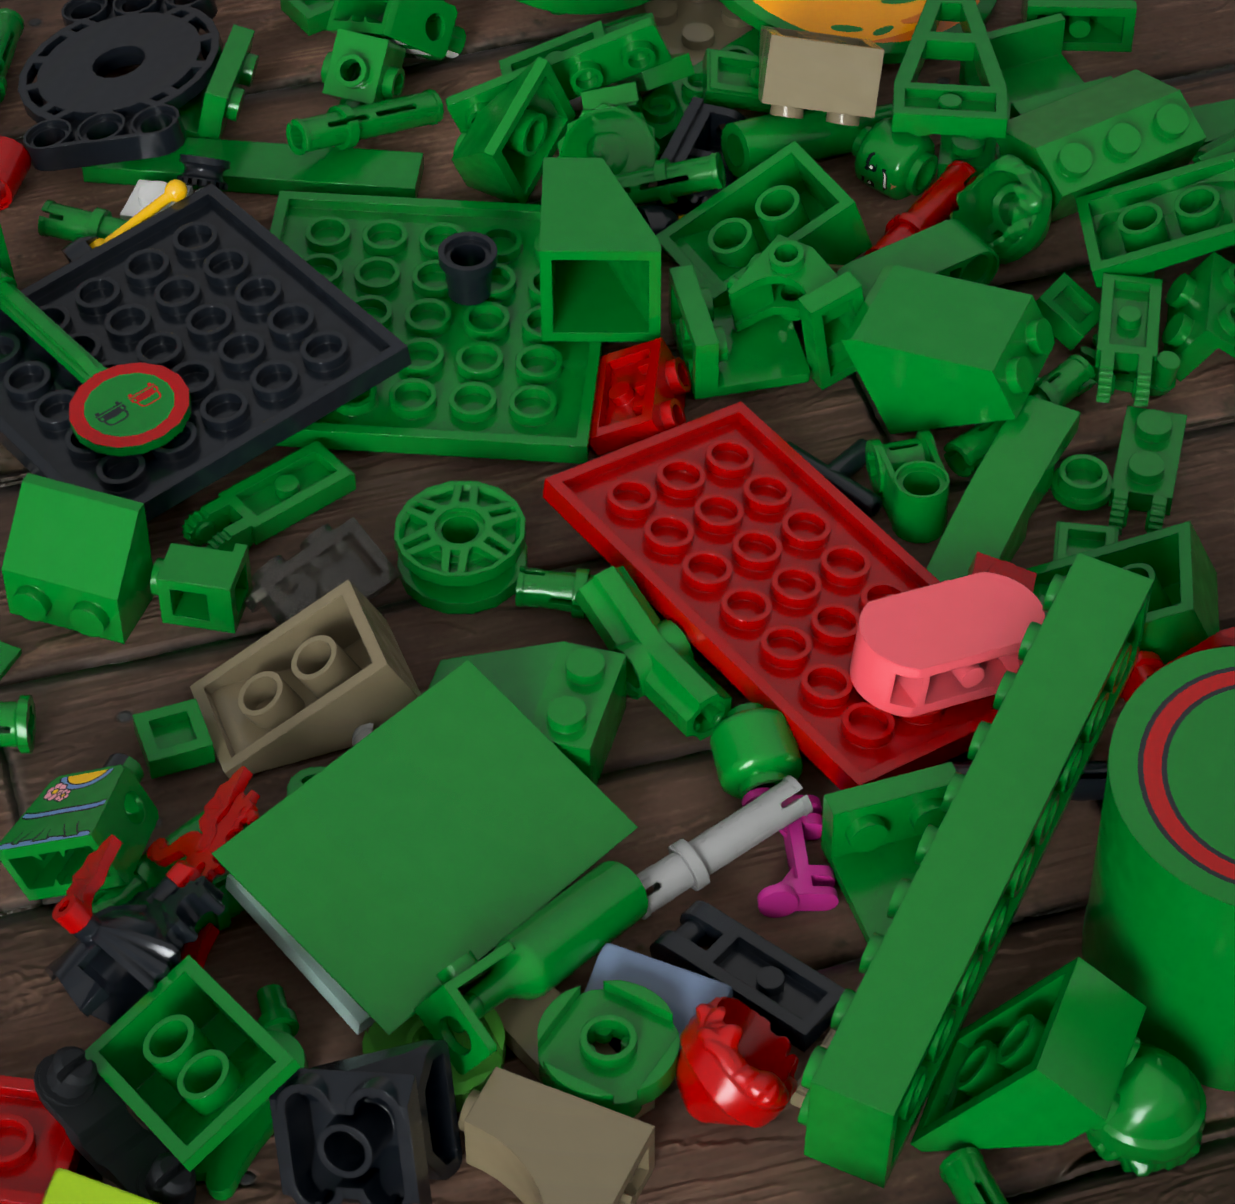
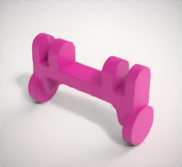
M761 787L747 792L742 798V807L770 788ZM792 795L781 803L782 808L804 795ZM808 795L813 808L812 813L802 816L784 829L779 830L784 838L789 872L781 882L770 885L759 892L757 896L758 909L764 916L781 918L792 914L794 911H829L839 903L837 890L833 888L835 886L833 869L827 865H809L805 840H816L822 837L823 816L820 815L822 806L817 796Z

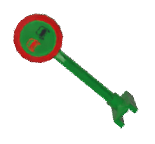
M0 224V309L82 383L69 403L70 426L79 442L96 453L118 457L144 454L170 442L183 431L191 416L190 391L181 376L162 365L138 362L105 368L17 288Z

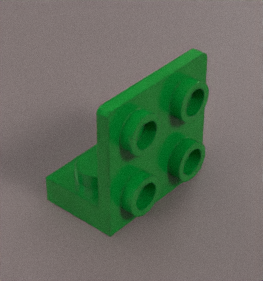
M692 265L669 268L668 321L680 357L688 368L691 378V389L695 400L807 383L810 380V368L792 321L785 320L780 315H772L737 333L734 330L730 303L714 307L710 289L708 287L700 288Z
M952 762L824 795L821 848L830 867L833 869L834 876L867 944L874 932L885 936L893 920L887 917V911L897 884L902 877L913 880L920 866L914 863L915 855L925 829L929 824L940 827L946 815V812L941 811V805L948 784L954 773L957 772Z

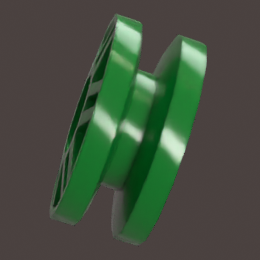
M448 481L428 487L409 499L396 517L394 533L395 548L398 552V576L406 593L423 607L445 614H474L497 607L516 594L520 566H528V548L525 543L526 520L517 501L502 489L479 481Z

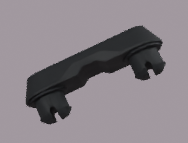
M65 1046L58 1049L56 1053L45 1057L37 1065L33 1079L40 1101L63 1126L72 1145L102 1177L115 1183L121 1190L160 1204H194L197 1193L195 1170L193 1169L189 1172L154 1133L144 1129L128 1112L124 1101L97 1073L96 1063L85 1058L86 1053L83 1049L75 1046Z

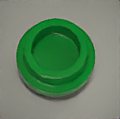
M1076 454L1064 459L1060 467L1055 470L1051 492L1059 503L1068 508L1080 511L1094 510L1102 507L1110 500L1113 479L1102 460L1092 455Z

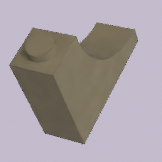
M495 1067L482 1091L474 1089L470 1092L460 1113L458 1127L465 1135L466 1163L500 1181L523 1204H636L655 1169L654 1125L499 1067Z

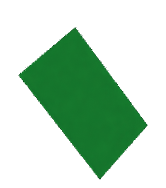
M466 660L223 844L212 855L357 1004L390 1035L416 1013L414 1010L416 1006L443 986L436 977L437 973L470 950L479 961L497 946L503 937L539 911L638 827L469 660Z

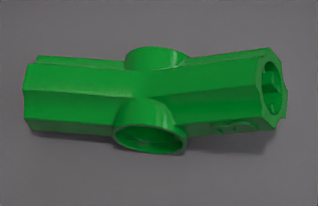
M611 566L596 574L589 582L578 589L574 599L609 651L626 654V694L636 700L646 696L686 737L695 736L701 741L711 736L714 728L727 717L728 712L731 710L732 697L694 661L690 643L681 629L671 620L665 619L661 621L624 566Z

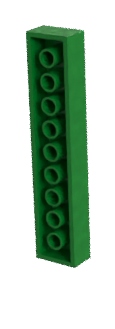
M1079 552L1066 576L1056 573L1053 577L1042 609L1044 612H1047V615L1042 625L1032 621L1023 637L1018 653V659L1022 660L1023 663L1017 674L1008 670L1005 672L994 698L993 709L998 710L992 724L983 720L979 723L968 750L967 759L971 760L972 763L966 775L955 772L948 784L941 805V811L946 812V815L940 827L932 824L927 826L916 851L914 863L920 866L913 880L902 877L895 888L887 911V917L893 920L885 936L877 932L872 934L860 962L859 972L865 975L857 991L846 988L836 1005L830 1028L835 1030L836 1033L828 1049L817 1045L807 1062L801 1086L809 1090L803 1100L798 1116V1123L806 1126L805 1156L879 1187H885L1135 667L1148 612L1153 579Z

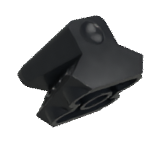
M426 1039L313 1066L311 1069L300 1068L269 1098L283 1195L292 1197L297 1204H341L342 1202L360 1204H432L429 1179L447 1180L461 1166L462 1148L448 1044L444 1040Z

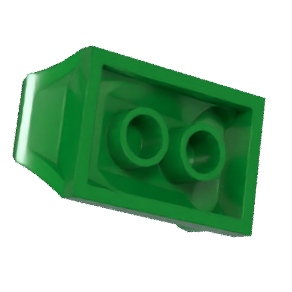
M1235 151L1075 198L1096 287L1101 290L1103 273L1154 278L1156 270L1235 246Z

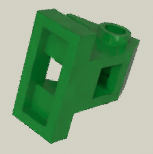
M778 234L763 252H759L751 258L740 278L733 276L727 283L734 330L738 333L772 315H780V317L788 321L801 320L810 377L821 390H824L857 371L841 340L864 302L862 285L850 271L838 276L813 247Z

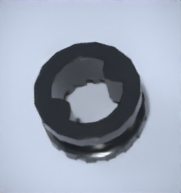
M180 154L179 162L183 163L184 172L177 176L178 180L183 181L186 185H197V187H206L212 183L219 190H227L228 183L223 180V173L225 170L230 169L231 162Z

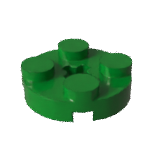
M607 980L603 981V989L590 990L581 994L580 985L565 991L553 1000L539 1021L537 1028L539 1078L544 1085L633 1118L640 1113L644 1104L658 1098L670 1086L676 1076V1067L680 1054V1040L678 1030L673 1023V1013L660 996L646 987L628 981ZM613 1037L621 1040V1052L612 1055L600 1054L596 1052V1048L592 1045L595 1041L607 1044Z

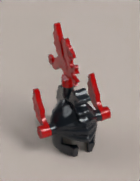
M245 766L239 768L229 781L221 784L214 797L204 806V814L199 819V827L202 833L190 831L179 837L171 845H169L165 838L159 837L150 845L146 855L158 866L167 867L177 861L155 888L151 887L144 892H138L130 901L123 905L109 906L96 913L92 912L94 895L104 884L109 867L122 845V842L113 834L104 840L96 851L87 856L83 866L72 876V884L66 891L67 896L57 903L52 912V918L70 934H73L78 941L60 957L51 962L45 970L52 981L56 978L60 980L79 1010L87 1017L91 1014L112 1026L149 991L152 993L157 988V983L166 977L187 955H190L204 969L207 956L220 931L212 923H208L197 934L195 926L199 919L207 912L213 911L216 915H220L225 909V906L222 904L224 893L212 882L217 875H222L226 870L219 864V861L212 853L241 832L246 823L250 825L259 818L256 803L260 796L254 790H251L247 795L244 794L253 776V773ZM185 944L182 952H180L181 947Z

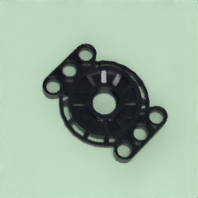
M215 0L68 1L61 10L66 27L60 29L44 41L33 52L19 75V95L27 115L37 123L28 129L23 137L25 148L30 154L31 163L34 168L40 171H56L156 158L169 155L181 148L187 139V135L178 109L201 93L210 83L223 51L220 34L212 20L218 12ZM200 28L203 29L207 34L199 36ZM130 65H140L126 75L104 78V76L116 69ZM36 75H37V82L33 83V81H34V79H35V77H36Z

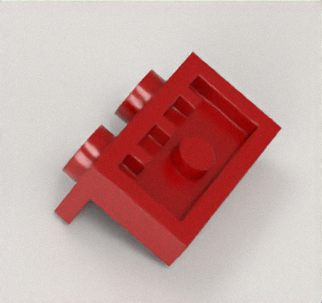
M662 337L600 356L589 444L597 456L621 449L686 423L684 407L686 392H689L691 389L690 374L685 362L680 357L675 358Z

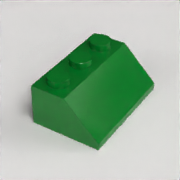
M1137 69L1009 119L1007 121L1006 138H995L1004 155L1012 154L1022 159L1026 165L1040 172L1049 182L1052 190L1051 223L1077 213L1078 208L1075 199L1077 197L1188 165L1207 139L1181 91Z

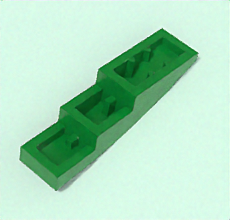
M1028 395L1017 419L1006 420L965 490L928 564L927 570L940 582L967 576L977 551L1002 561L1010 562L1026 539L1029 518L1052 485L1055 464L1078 431L1081 412Z

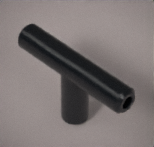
M858 439L829 464H826L794 443L787 442L869 518L879 512L882 506L881 496L850 478L866 465L865 446L867 440Z

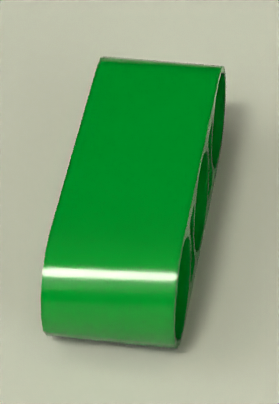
M953 218L853 260L841 267L836 274L840 276L850 271L862 285L865 300L881 270L887 265H899L988 285L996 275L1000 261L999 256L961 220Z

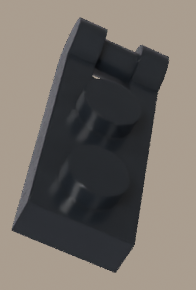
M695 901L681 914V925L675 931H664L650 945L652 958L731 986L733 998L740 1000L760 1016L766 1018L770 1022V1031L778 1036L787 1037L792 1045L803 1052L831 1025L836 1005L845 990L704 901ZM700 944L705 946L713 944L707 951L699 947Z

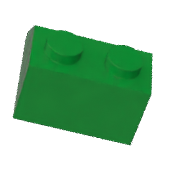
M27 473L21 484L2 565L9 612L30 621H41L78 631L89 637H100L125 644L155 596L152 595L150 589L153 562L144 503Z

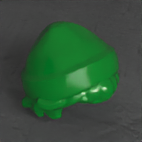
M1005 154L989 164L985 171L972 183L958 192L956 203L959 210L953 211L950 214V219L961 220L999 256L1000 264H1007L1028 255L1044 242L1052 219V190L1049 182L1040 172L1026 165L1022 159L1012 154Z
M1140 1043V1048L1135 1058L1124 1069L1117 1089V1093L1120 1095V1104L1114 1116L1100 1130L1093 1131L1090 1129L1085 1134L1091 1146L1102 1159L1108 1162L1113 1160L1119 1161L1124 1172H1134L1137 1177H1146L1152 1172H1158L1163 1169L1170 1171L1176 1166L1185 1164L1190 1158L1199 1153L1202 1132L1205 1128L1207 1105L1200 1082L1181 1060L1164 1049Z

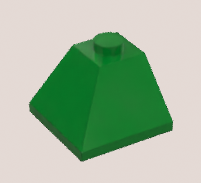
M541 57L535 59L477 114L469 130L463 131L458 137L451 160L466 186L508 203L526 204L543 174V157H553L558 148L556 142L565 136L567 123L573 121L576 117L548 60Z

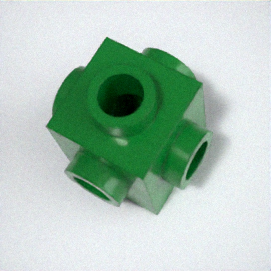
M338 28L333 51L326 55L322 65L321 80L324 84L322 93L339 100V105L346 104L351 108L400 97L405 83V72L402 65L406 48L387 39Z

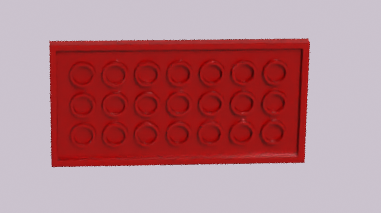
M737 402L545 478L543 498L612 566H624L646 600L667 620L675 623L684 633L687 640L751 703H760L764 708L781 711L797 741L799 750L840 790L940 765L969 750L974 733L982 720L992 724L998 710L993 709L995 695L909 718L878 709L867 702L856 691L850 677V664L859 617L865 605L869 601L888 595L899 594L941 582L743 402Z

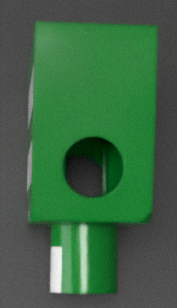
M334 0L326 28L327 31L337 34L338 28L390 40L406 48V58L443 60L445 56L455 58L463 50L466 41L465 30L455 25L458 14L456 6L442 0ZM384 12L382 22L378 21L380 15Z

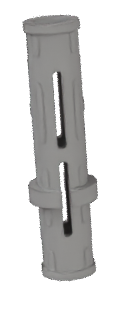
M788 775L780 783L719 823L706 829L689 842L681 838L668 847L669 855L636 874L645 890L650 886L653 887V892L647 895L648 909L642 919L646 920L653 912L690 888L694 891L701 890L710 884L711 874L725 867L802 816L812 813V804L807 794L800 799L794 800L784 808L781 806L784 800L803 789L801 784L794 777Z

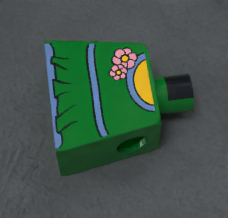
M115 753L109 756L102 768L61 775L55 778L0 841V861L29 901L67 895L66 891L72 884V876L83 866L87 856L96 851L111 834L115 835L122 842V845L109 867L104 884L99 890L126 886L129 883L159 819L157 807L140 784L144 777V772L141 765L135 759L125 754Z

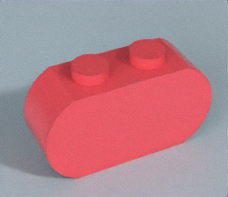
M979 572L869 601L859 617L852 653L850 677L853 686L867 702L878 709L909 718L995 695L1005 672L1008 670L1017 674L1023 663L1022 660L1018 659L1023 637L1032 621L1042 625L1045 619V612L1042 610L1043 606L1035 594L1023 584L1009 577L990 572Z

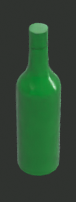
M892 103L876 106L875 118L860 117L859 126L826 122L827 112L804 109L803 119L767 114L728 123L724 127L721 136L723 157L731 173L740 178L794 140L814 161L852 152L855 138L865 126L873 127L883 118L892 117Z
M606 861L600 863L503 937L494 950L509 940L516 950L493 966L487 976L463 995L478 1019L505 1000L515 998L529 1001L546 995L598 954L605 943H612L641 920L647 913L648 898L640 879L630 868L620 862ZM448 1017V1026L456 1033L465 1031L464 1027L456 1019Z

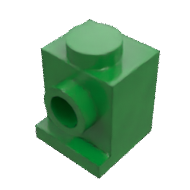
M171 543L165 558L156 559L150 580L152 595L159 597L162 622L235 634L253 590L248 545L235 543L233 551L230 552L208 547Z

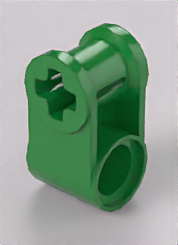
M929 430L918 431L915 438L883 444L877 438L868 440L865 446V458L869 481L874 492L882 498V505L892 525V530L901 539L912 543H929L939 539L947 527L950 479L938 455L937 446Z

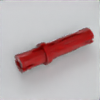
M962 160L951 162L940 177L906 212H903L901 215L899 213L894 215L886 225L885 234L863 256L945 221L958 207L956 203L958 192L962 191L978 177H972L964 185V182L976 171L974 167Z

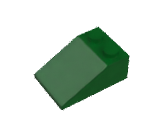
M795 140L656 235L661 242V249L678 267L693 266L700 288L708 287L710 289L714 307L730 303L727 289L729 279L733 276L740 278L751 258L755 254L763 252L778 234L813 247L827 264L846 265L872 247L855 201Z
M1191 521L1081 553L1154 580L1139 651H1152L1158 654L1165 665L1220 631L1217 572ZM1077 554L1027 568V570L1037 573L1033 593L1039 599L1042 606L1055 574L1066 576Z
M561 641L440 660L429 688L466 660H469L597 786L626 709V654Z
M187 955L166 977L159 981L157 988L152 993L149 991L85 1050V1058L96 1063L98 1074L189 1172L301 1068L300 1064L190 955Z
M1077 957L959 1031L934 1083L910 1144L921 1152L953 1151L966 1147L993 1149L1063 1145L1090 1129L1093 1131L1100 1130L1111 1120L1120 1104V1095L1117 1093V1089L1124 1069L1132 1062L1140 1048L1141 1041L1137 1037V1033L1147 1007L1082 958Z

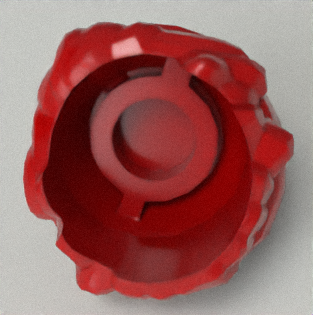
M716 997L708 1004L701 1003L696 1006V1014L691 1017L680 1035L681 1050L676 1067L677 1086L686 1110L693 1118L703 1123L747 1125L754 1128H761L767 1125L782 1112L798 1087L794 1075L799 1058L795 1054L789 1055L792 1048L791 1042L785 1036H776L770 1031V1022L766 1018L760 1016L756 1011L750 1009L736 998Z

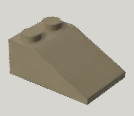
M761 25L758 99L763 104H771V115L803 119L804 109L827 112L826 122L859 126L860 117L875 118L884 49L867 39Z
M349 579L190 686L192 694L198 702L222 770L229 779L242 766H245L251 773L255 774L352 747V736L356 728L367 723H374V731L421 695L387 620Z

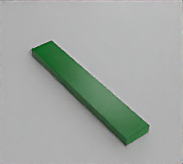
M187 137L184 145L169 155L82 167L84 182L136 185L138 180L142 179L168 183L173 179H177V176L184 172V165L182 162H179L180 154L231 162L230 169L225 170L223 173V180L228 183L227 190L221 191L279 195V191L417 198L424 171L423 153L359 148L340 150L336 147L311 151L299 156L291 150L288 144ZM195 185V186H192V187H193V189L198 190V189L203 188V187H205V186L197 187V185Z

